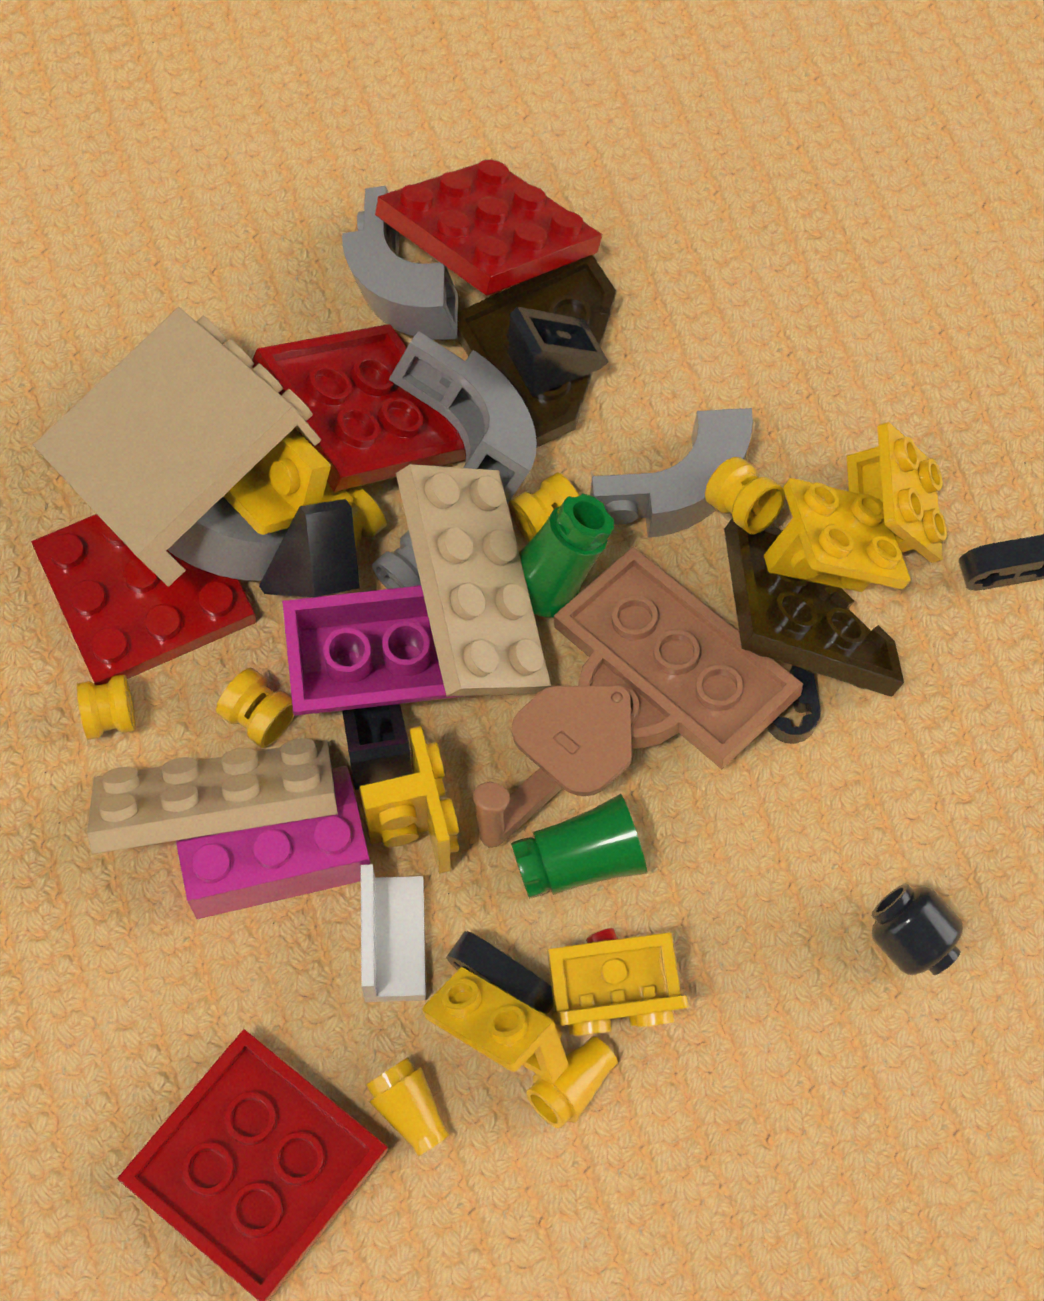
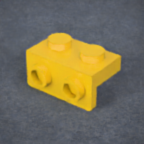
M460 967L422 1007L424 1016L428 1021L511 1072L517 1071L523 1065L554 1084L569 1067L560 1040L562 1033L554 1020L463 967Z

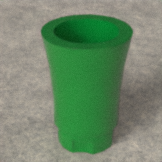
M584 493L578 497L568 496L561 506L552 511L542 528L530 542L519 551L534 614L553 618L558 611L576 597L593 564L605 549L607 539L614 529V518L608 514L604 503L597 498Z
M622 794L561 823L532 832L534 838L528 837L511 843L529 899L546 894L550 890L555 895L579 886L608 879L647 874L642 847Z

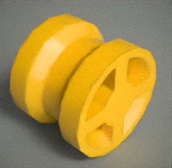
M125 675L114 676L107 684L95 685L91 681L77 683L78 707L87 740L100 738L105 731L117 729L122 733L136 731L132 697Z

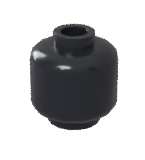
M903 884L890 892L874 908L871 916L876 921L872 927V938L902 972L908 975H916L929 970L933 975H937L950 967L959 957L961 951L956 945L962 935V922L932 888L927 886L911 888L908 884Z

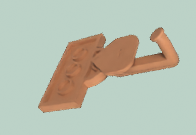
M633 546L554 615V628L589 658L582 666L578 686L547 687L528 702L514 717L512 723L514 743L539 769L510 795L505 787L494 782H485L475 789L473 798L476 804V818L480 840L488 848L501 845L562 788L577 796H591L603 791L629 767L632 760V748L639 749L660 745L678 733L720 769H723L801 695L803 683L772 658L758 656L753 652L742 649L739 631Z

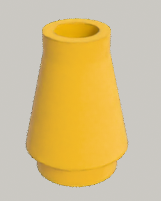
M591 1037L584 1045L566 1055L569 1067L554 1084L538 1074H534L532 1077L533 1085L526 1091V1096L535 1111L555 1128H562L568 1121L572 1123L578 1121L607 1074L618 1063L613 1051L597 1037Z
M408 1057L366 1084L373 1096L369 1103L412 1146L418 1157L450 1136L442 1123L422 1067L416 1070Z

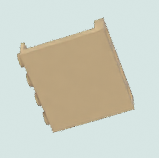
M180 307L170 314L33 444L36 450L129 549L168 587L186 570L167 550L288 433L295 428L314 446L321 441L306 422L313 413L296 394L288 389L280 395L279 392L283 387L261 364H258L251 370L250 368L254 365V362L232 339L223 345L227 339L208 318L203 315L196 322Z

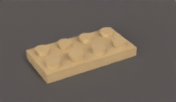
M409 464L396 473L446 696L535 694L550 687L551 684L499 470Z
M305 738L295 739L286 742L279 748L255 751L251 748H238L226 752L222 757L198 761L194 758L182 757L170 760L160 767L137 770L133 767H119L106 772L103 776L94 777L87 828L91 853L97 854L338 814L328 740L314 742L311 739Z

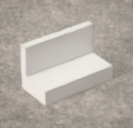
M373 864L361 865V987L365 1002L426 1000L423 876L375 878Z

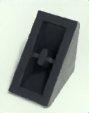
M516 307L510 313L509 356L532 397L602 369L608 363L606 356L584 319L523 307Z
M346 499L304 505L298 508L259 585L264 594L319 597L360 588L352 507Z
M400 704L342 710L355 790L360 789V786L412 774L409 741Z

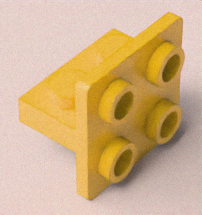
M890 422L877 425V447L846 456L848 490L858 494H868L882 501L884 523L894 533L901 552L914 549L930 563L942 561V541L947 537V528L938 506L937 491L941 490L943 485L940 468L933 458L927 457L915 446L910 437H905Z
M295 428L223 496L251 527L261 535L289 528L300 506L346 499L350 506H352L353 497L346 490L333 492L327 483L331 464Z
M795 478L788 479L783 486V490L793 518L763 555L769 573L863 592L870 583L904 589L908 585L911 578L895 535L884 523L883 503L881 500L868 494H858L828 487L818 482L812 483Z
M421 726L409 728L414 774L360 786L365 822L371 845L383 842L386 847L402 846L417 840L419 837L418 833L428 831L438 872L441 874L451 871L450 853L459 851L456 835L459 834L458 823L451 798L444 800L439 798L445 796L442 780L445 775L437 742L426 744Z
M672 932L547 949L555 1011H552L553 1020L558 1025H568L569 1035L581 1036L612 1031L610 1019L629 1016L630 1026L646 1027L674 1023L673 1010L689 1008L687 995H681Z

